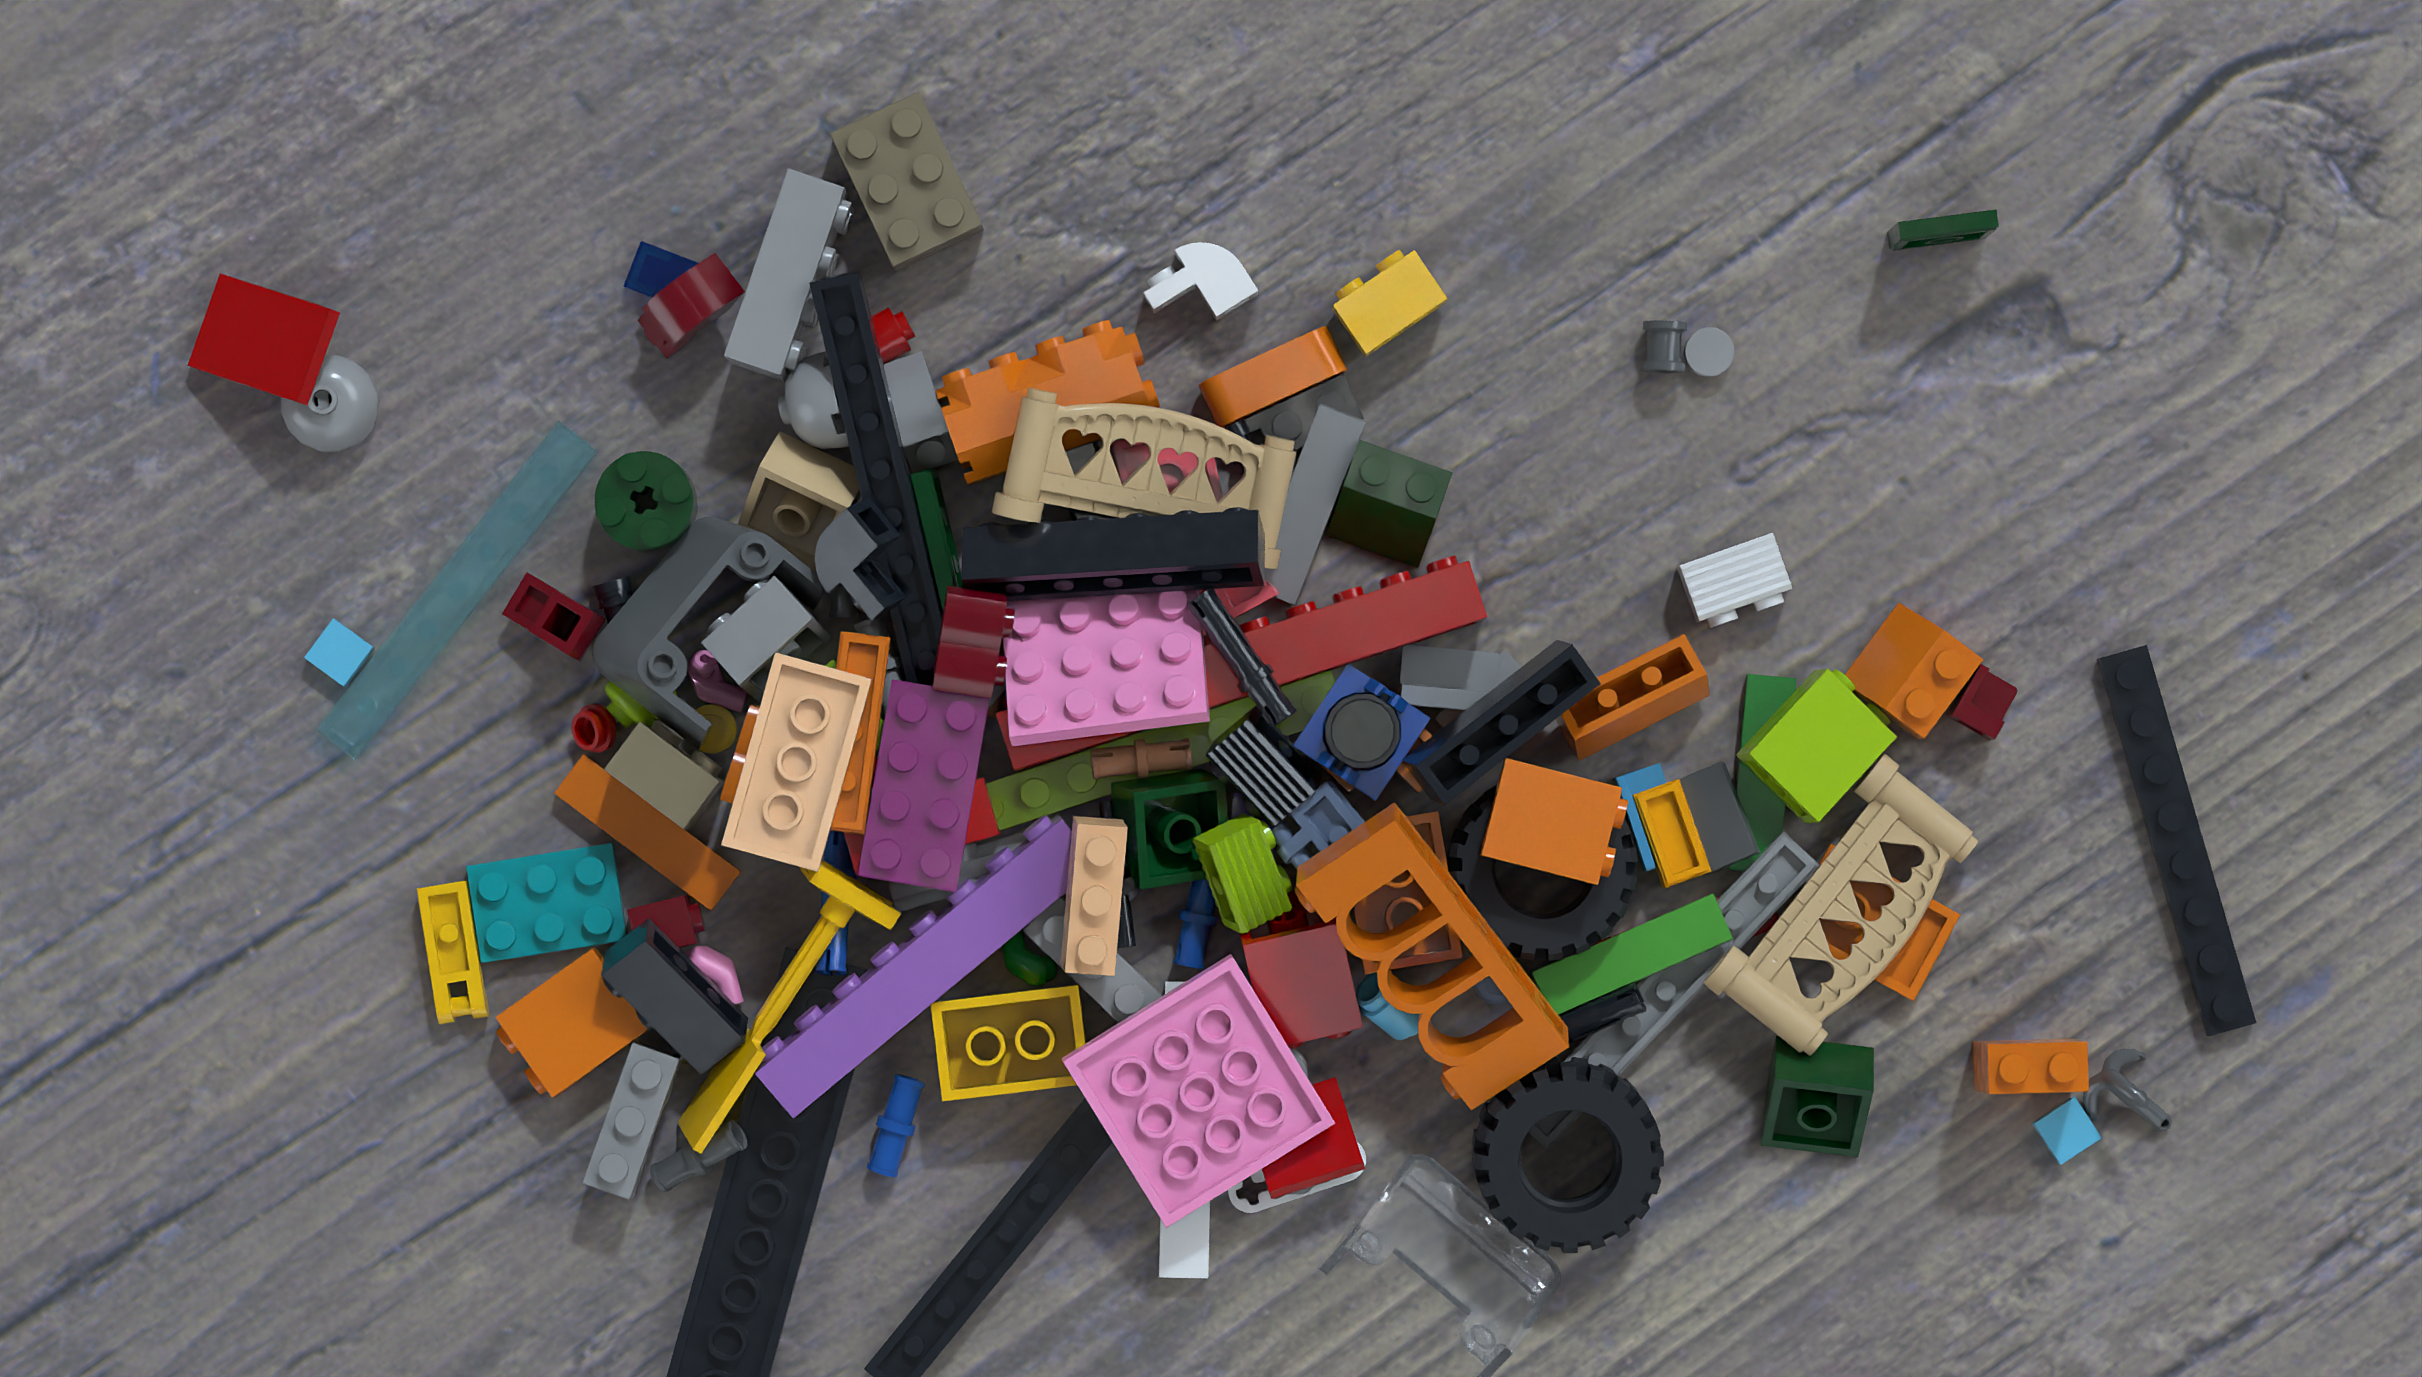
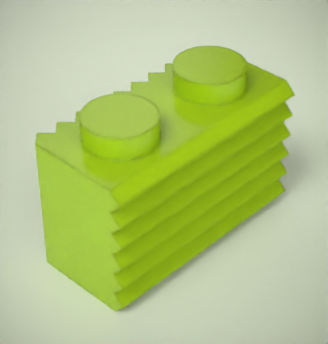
M1243 813L1193 838L1192 842L1196 846V852L1203 865L1202 869L1206 873V879L1209 881V887L1216 900L1215 904L1219 908V914L1222 916V922L1226 927L1241 934L1247 933L1250 929L1257 928L1258 925L1265 924L1266 921L1273 920L1275 916H1281L1284 912L1292 909L1287 893L1292 891L1291 881L1286 871L1280 865L1276 866L1271 849L1276 847V841L1271 829L1264 821L1260 822V820Z

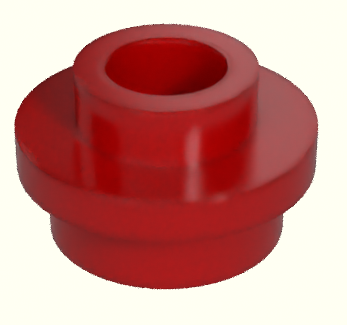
M598 703L586 705L573 717L571 723L572 735L577 745L583 750L600 753L609 750L615 742L616 722L603 705Z

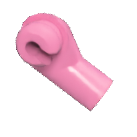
M698 650L688 662L687 674L697 697L704 702L742 713L748 692L743 688L724 682L717 660L708 650Z
M696 946L692 950L685 952L693 963L734 1004L744 1002L735 965L729 957L708 946Z

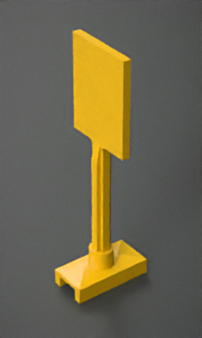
M823 859L819 872L800 868L810 883L829 895V898L819 911L822 916L759 1010L751 1030L747 1028L745 1042L715 1064L677 1122L692 1149L700 1154L766 1056L760 1046L762 1040L775 1028L839 928H845L855 911L889 930L892 929L901 915L899 910L892 907L893 902Z

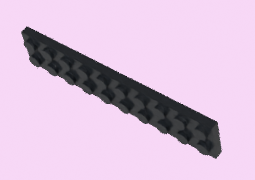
M789 947L785 948L776 984L799 950ZM846 963V975L836 976V971H832V976L815 973L814 966L775 1028L762 1040L761 1048L777 1036L782 1041L798 1029L794 1022L805 1011L814 1005L822 1009L836 997L832 991L840 982L853 973L860 978L869 969ZM855 1068L794 1118L791 1117L756 1076L755 1072L752 1075L746 1088L737 1124H739L746 1135L748 1145L746 1149L727 1157L666 1377H770Z

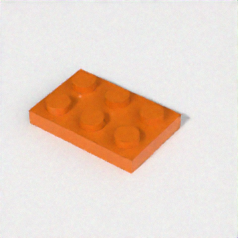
M1830 843L1818 863L1819 865L1823 863L1835 845ZM1892 877V879H1893L1894 881H1896V882H1898V883H1902V882H1900L1899 880H1897V879H1895V878ZM1850 881L1861 916L1867 921L1877 920L1881 912L1880 906L1888 905L1893 899L1891 888L1885 884ZM1932 899L1908 941L1890 964L1874 980L1914 1001L1961 914ZM1819 919L1832 956L1838 960L1846 959L1850 954V944H1857L1861 941L1863 937L1862 928L1852 922Z

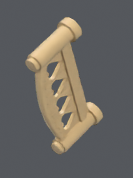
M1028 387L1026 397L1022 396L1002 493L996 492L992 513L1017 520L1040 523L1044 503L1119 518H1125L1134 513H1142L1149 516L1174 515L1183 510H1192L1198 513L1223 512L1232 507L1259 510L1265 532V568L1278 569L1282 549L1277 548L1276 545L1296 457V451H1293L1295 441L1266 435L1264 444L1255 445L1249 440L1203 419L1152 406L1123 403L1061 406L1055 403L1057 393ZM1069 429H1077L1083 437L1089 433H1097L1102 440L1100 450L1074 475L1062 444L1063 434ZM1123 438L1128 441L1130 446L1138 442L1145 443L1149 448V457L1122 484L1110 454L1112 442ZM1165 448L1174 449L1177 455H1181L1184 452H1192L1197 458L1196 467L1169 493L1157 461L1158 454ZM1218 457L1222 459L1225 465L1233 461L1240 462L1244 467L1243 477L1217 503L1205 472L1207 461Z
M1885 753L1876 760L1853 790V792L1869 804L1748 957L1735 945H1732L1703 981V984L1719 996L1724 992L1799 1053L1804 1051L1809 1056L1816 1051L1828 1035V1032L1822 1028V1022L1825 1018L1835 1013L1864 990L1890 964L1908 941L1932 900L1946 863L1952 858L1962 863L1978 843V840L1972 836L1973 831L1901 775L1897 771L1900 765ZM1880 843L1916 846L1921 850L1923 860L1919 866L1910 868V878L1906 882L1898 883L1892 879ZM1850 881L1885 884L1891 888L1893 899L1888 905L1880 906L1881 912L1877 920L1867 921L1861 916ZM1819 919L1852 922L1862 928L1863 937L1861 941L1857 944H1850V954L1846 959L1838 960L1832 956ZM1789 958L1825 961L1831 965L1833 969L1832 978L1828 982L1820 983V993L1817 997L1806 998L1802 995Z

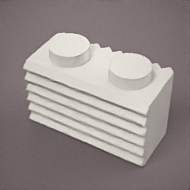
M1773 533L1677 567L1696 623L1707 619L1710 628L1737 619L1738 616L1735 609L1754 603L1756 611H1760L1783 603L1782 592L1792 589Z

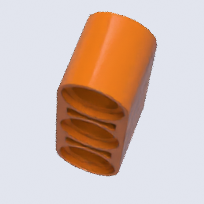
M1323 326L1201 382L1198 386L1216 425L1225 428L1345 373L1348 369L1328 326Z

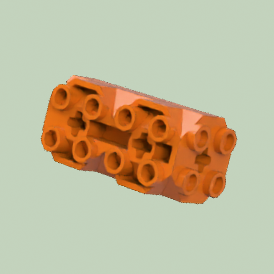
M1105 320L1083 328L1082 338L1065 343L1063 336H1058L1036 344L1035 348L1038 355L1019 361L1017 353L1011 352L989 360L990 369L972 375L969 368H964L942 376L941 379L944 387L935 390L940 404L946 401L950 403V405L941 407L959 463L963 469L972 467L973 471L964 474L967 485L971 486L1006 474L1022 396L1026 397L1028 387L1057 393L1055 403L1061 406L1123 403L1160 408L1152 380L1149 379L1142 382L1137 369L1138 366L1145 363L1135 332L1125 335L1123 327L1113 329L1110 320ZM1069 429L1062 436V444L1065 451L1091 442L1102 441L1097 433H1089L1083 437L1077 429Z

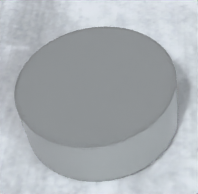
M1706 327L1699 329L1686 342L1684 349L1686 364L1695 374L1702 377H1715L1722 374L1729 368L1734 358V345L1731 338L1718 328Z

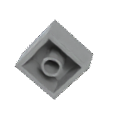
M775 576L768 582L761 580L752 586L743 598L745 603L732 615L726 613L716 619L707 630L709 636L701 642L738 685L759 703H761L775 652L807 661L833 638L801 601Z

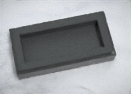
M1718 762L1679 779L1712 872H1718L1760 854L1725 762Z

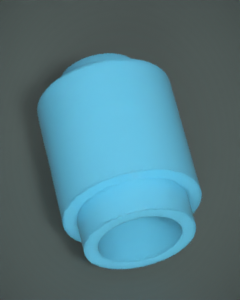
M1377 972L1368 975L1360 983L1356 991V999L1360 1005L1361 1013L1396 1040H1403L1418 1033V1014H1409L1395 1009L1384 999L1378 987Z

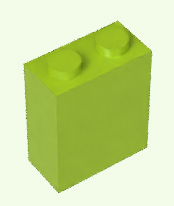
M1828 668L1814 670L1736 754L1804 823L1819 822L1897 737L1887 727L1890 724L1887 716L1873 704L1868 703L1865 705L1853 694V691L1856 689L1855 685L1837 669H1833L1832 672Z

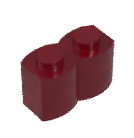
M947 586L934 664L932 690L992 698L994 685L1003 686L1007 657L998 656L1002 637L1011 639L1015 609L1006 608V594Z

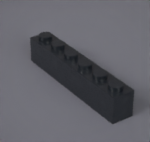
M1232 507L1223 512L1209 513L1183 510L1174 515L1160 516L1134 513L1125 518L1112 519L1085 516L1076 521L1051 522L1041 519L1040 523L1028 522L1027 524L1014 525L988 522L978 527L963 528L961 581L966 589L1006 594L1007 601L1206 590L1211 587L1223 589L1265 586V532L1259 510H1248L1241 507Z

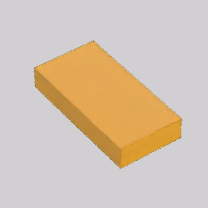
M1679 779L1632 795L1662 888H1667L1712 872Z

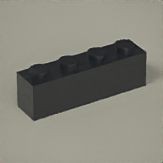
M1556 640L1403 758L1402 761L1428 797L1433 801L1446 805L1601 683L1573 644Z

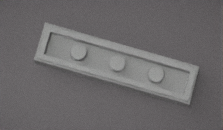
M1321 403L1290 480L1276 545L1277 548L1282 549L1278 569L1265 568V580L1276 587L1279 595L1275 598L1293 605L1296 604L1366 423L1365 420Z

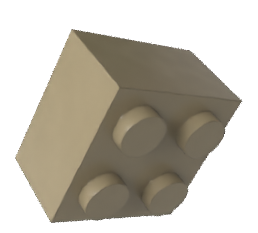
M655 721L651 727L643 722H639L604 770L682 829L692 830L723 789L725 781L718 777L723 768L700 751L695 750L690 756L678 747L684 739L662 722Z

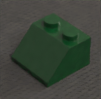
M1359 440L1326 536L1418 568L1453 472Z
M1203 769L1112 782L1113 819L1123 820L1128 827L1125 860L1136 888L1141 890L1206 879V873L1202 869L1203 865L1199 860L1196 846L1192 841L1193 838L1227 822L1225 783L1220 781L1213 773Z
M1776 1036L1768 1072L1761 1146L1858 1157L1874 1092V1048L1822 1042L1816 1051L1809 1056L1804 1051L1799 1053L1782 1038Z

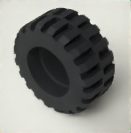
M1497 785L1491 787L1467 808L1457 828L1454 830L1450 841L1449 856L1447 857L1448 872L1513 956L1528 960L1552 961L1575 954L1578 955L1591 949V946L1600 940H1604L1613 931V927L1620 918L1624 917L1630 906L1628 903L1632 891H1635L1637 881L1635 868L1638 860L1636 847H1633L1630 836L1631 831L1626 820H1624L1621 829L1613 827L1608 847L1616 848V853L1609 878L1600 876L1598 885L1585 882L1578 897L1563 909L1551 913H1532L1517 907L1504 895L1496 877V859L1479 855Z
M1554 1057L1496 1094L1490 1103L1485 1102L1478 1115L1480 1119L1477 1129H1474L1472 1138V1162L1482 1197H1484L1488 1204L1490 1212L1498 1222L1502 1221L1507 1226L1509 1233L1519 1240L1526 1238L1532 1241L1536 1248L1549 1251L1550 1246L1561 1248L1563 1253H1578V1247L1590 1245L1592 1250L1606 1246L1604 1240L1616 1234L1620 1239L1630 1232L1629 1224L1636 1217L1641 1220L1650 1209L1648 1201L1651 1195H1657L1661 1184L1659 1176L1660 1167L1664 1166V1151L1661 1147V1135L1657 1123L1637 1089L1626 1078H1620L1613 1069L1601 1063L1595 1066L1589 1064L1587 1059L1572 1057L1571 1061L1559 1062L1558 1058ZM1565 1110L1585 1112L1600 1121L1611 1136L1614 1150L1611 1170L1601 1184L1584 1195L1574 1198L1547 1196L1538 1191L1523 1172L1521 1148L1524 1138L1534 1124L1552 1113Z

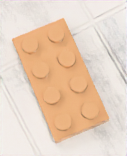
M775 652L722 840V846L819 872L872 679Z

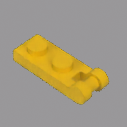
M468 881L417 888L439 1024L455 1022V1017L471 1014L474 1019L489 1017L488 999L484 987ZM466 981L468 995L452 998L449 983Z

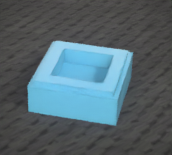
M333 618L304 658L343 687H346L375 647Z
M2074 1096L2032 1122L2060 1165L2102 1138Z

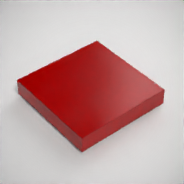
M1336 1077L1312 1084L1335 1124L1262 1168L1271 1199L1365 1169Z

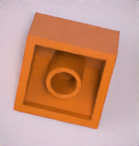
M1898 602L1844 675L1855 685L1856 689L1853 692L1868 703L1876 706L1889 719L1919 740L1927 736L1984 659L1944 629Z

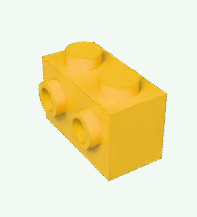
M1401 250L1394 252L1376 265L1380 273L1364 284L1360 277H1358L1335 293L1340 301L1333 305L1332 311L1365 358L1447 302L1448 298L1415 250L1406 256L1403 255Z

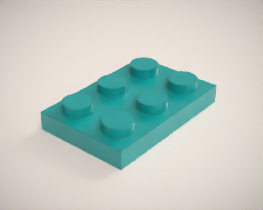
M614 843L466 866L481 963L618 942L628 934Z

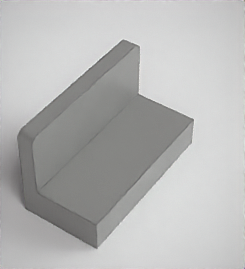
M1405 645L1402 648L1398 695L1410 705L1467 710L1498 686L1501 656L1498 653Z

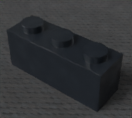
M650 918L605 951L601 972L605 986L614 996L618 998L623 997L636 1010L641 1023L651 1031L656 1030L669 1043L672 1053L675 1057L680 1058V1062L683 1064L690 1063L702 1075L745 1042L748 1017Z

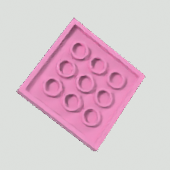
M1200 590L1007 601L1006 608L1015 609L1011 639L1003 638L1004 657H1007L1005 676L1009 738L1012 746L1210 721L1203 627L1187 607L1190 601L1200 595Z
M1231 954L1062 1058L1063 1063L1166 1228L1335 1124Z

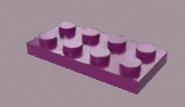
M892 679L858 876L957 893L990 698L932 690V686Z

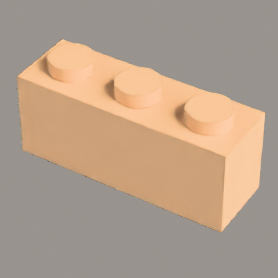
M1073 816L1060 962L1065 973L1115 976L1128 829L1123 820Z

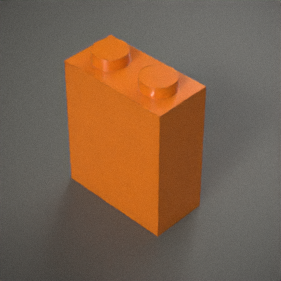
M1505 758L1503 759L1479 855L1598 885L1600 876L1608 878L1610 876L1616 848L1608 847L1612 828H1622L1628 800L1620 798L1622 787Z
M597 948L590 949L495 1017L501 1025L496 1030V1034L512 1055L519 1050L530 1066L524 1070V1073L540 1095L548 1091L552 1098L557 1097L650 1031L641 1023L636 1010L623 997L618 998L614 996L605 986L601 976L604 957Z
M2076 1039L1973 1041L1975 1091L1986 1094L2089 1092L2087 1041Z

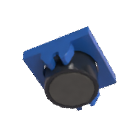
M1348 663L1293 746L1376 801L1401 764L1402 759L1405 758L1431 718L1410 705L1398 694L1387 689L1380 682L1368 677Z

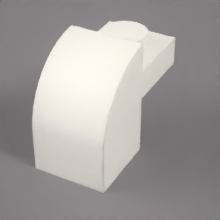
M1202 242L1187 244L1175 249V256L1183 268L1175 272L1172 266L1165 268L1147 280L1151 288L1143 292L1145 300L1155 314L1196 288L1216 321L1258 295V289L1245 268L1231 252L1218 245Z

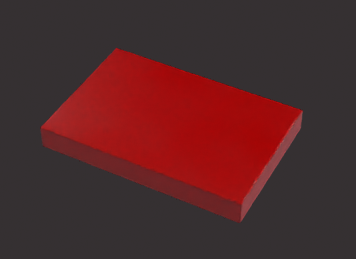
M220 273L187 366L307 406L340 312Z

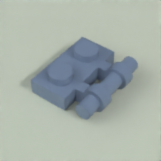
M1326 781L1311 797H1308L1290 813L1302 828L1294 835L1285 822L1280 823L1271 831L1276 844L1280 848L1277 851L1279 856L1286 864L1292 863L1297 869L1299 865L1312 858L1307 851L1312 843L1321 852L1363 824L1364 820L1333 781Z

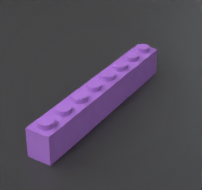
M1058 813L1051 819L1043 815L1033 822L1023 832L1027 839L1013 851L1005 847L991 857L985 864L989 871L973 883L968 878L958 885L957 893L950 892L947 895L950 903L936 915L932 910H929L915 920L908 928L912 934L901 944L896 946L892 941L881 948L870 960L874 966L860 978L853 973L840 982L832 991L836 997L825 1007L820 1009L817 1005H814L805 1011L794 1022L798 1029L782 1041L777 1036L762 1047L766 1056L756 1069L755 1074L792 1118L801 1113L1067 892L1072 829Z

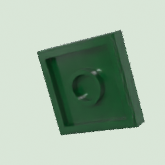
M1997 209L1898 222L1887 232L1889 249L1896 251L1985 239L1999 227Z

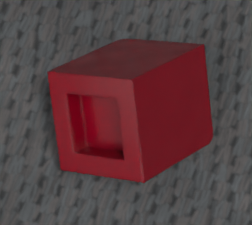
M1980 664L1963 686L1947 717L1987 740H1995L2005 723L2002 719L2018 690L2015 686L1988 672L1990 668Z

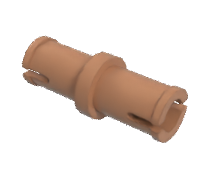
M1189 738L1145 744V739L1134 740V745L1090 748L1093 779L1137 774L1138 779L1148 778V773L1192 770Z

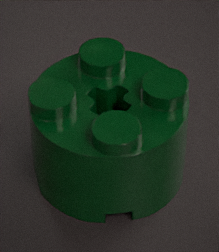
M638 451L624 454L605 469L595 490V511L601 526L616 542L634 551L644 553L657 552L675 545L695 522L697 516V495L689 475L672 459L656 452ZM650 489L654 490L652 498L658 502L657 508L654 511L646 509L642 515L638 514L640 506L635 502L637 495H646Z

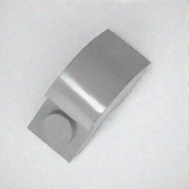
M922 351L883 364L904 452L912 473L958 460Z

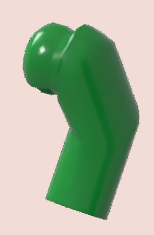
M1023 929L1001 946L1007 970L1029 985L1042 986L1045 982H1050L1056 977V962L1049 955L1040 957L1028 950L1025 944Z

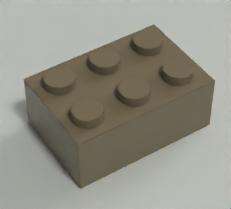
M919 91L830 133L895 272L984 231L982 223Z

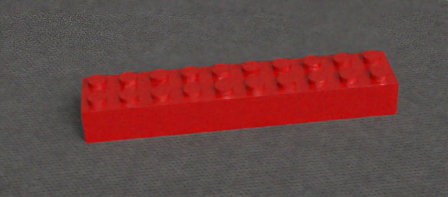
M1456 555L1427 564L1426 570L1428 574L1411 579L1409 571H1404L1380 579L1381 589L1364 594L1361 586L1334 594L1332 597L1333 605L1317 609L1315 602L1311 601L1287 609L1285 612L1286 620L1270 625L1267 616L1240 624L1239 628L1263 663L1271 665L1275 671L1271 675L1278 683V686L1281 687L1346 666L1348 663L1352 664L1402 648L1405 645H1411L1482 622L1487 618V614L1470 562L1466 561L1458 564ZM1208 635L1203 636L1209 710L1249 697L1247 692L1242 694L1237 687V684L1240 682ZM1007 700L1003 701L1005 710L996 713L1013 769L1016 772L1145 731L1137 730L1012 746L1009 738Z

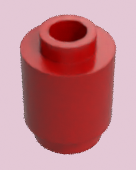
M887 307L872 315L883 364L912 350L907 341L916 336L902 311L893 315L890 308Z

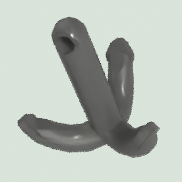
M2132 1048L2116 1050L2105 1059L2101 1072L2089 1079V1092L2083 1093V1104L2086 1113L2091 1117L2092 1121L2098 1120L2099 1097L2103 1090L2108 1089L2156 1130L2166 1131L2170 1128L2172 1124L2171 1117L2148 1098L2143 1090L2137 1088L2120 1074L2122 1066L2135 1061L2146 1060L2145 1053Z

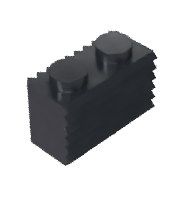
M1257 706L1253 707L1216 738L1206 753V756L1210 759L1209 766L1214 775L1224 783L1228 784L1231 782L1244 795L1243 803L1247 810L1258 819L1265 818L1272 826H1276L1279 821L1283 820L1308 797H1311L1323 778L1321 772L1316 770L1314 764L1309 763L1308 758L1303 756L1301 751L1293 746L1294 743L1290 742L1286 735L1282 734L1281 729L1276 726L1270 729Z

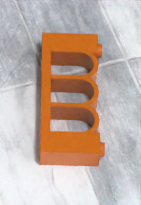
M1395 802L1297 867V887L1295 888V893L1303 907L1310 913L1316 910L1325 923L1336 917L1337 934L1343 946L1356 957L1367 961H1378V987L1384 999L1395 1009L1409 1014H1418L1419 1040L1426 1053L1436 1061L1443 1063L1440 1078L1445 1089L1455 1100L1462 1098L1471 1111L1569 1048L1568 1027ZM1406 870L1410 872L1433 902L1397 927L1384 933H1371L1362 930L1352 922L1349 916L1350 910L1359 901ZM1447 923L1450 924L1473 954V956L1435 981L1425 985H1410L1402 982L1393 975L1390 969L1391 963L1401 953ZM1490 976L1513 1006L1512 1009L1477 1032L1465 1037H1450L1442 1034L1433 1026L1430 1020L1440 1007Z

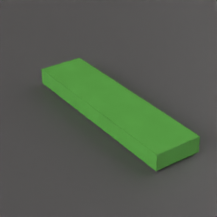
M1710 894L1590 947L1591 949L1578 955L1566 957L1532 973L1540 992L1556 1013L1562 1015L1626 987L1633 982L1636 983L1730 942L1734 938L1715 895Z

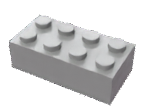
M788 168L724 353V357L731 364L786 382L791 370L795 371L798 363L805 358L807 347L801 342L806 326L814 328L818 320L809 283L812 280L833 276L839 254L833 248L838 233L846 236L855 208L851 207L852 202H849L850 197L844 187Z

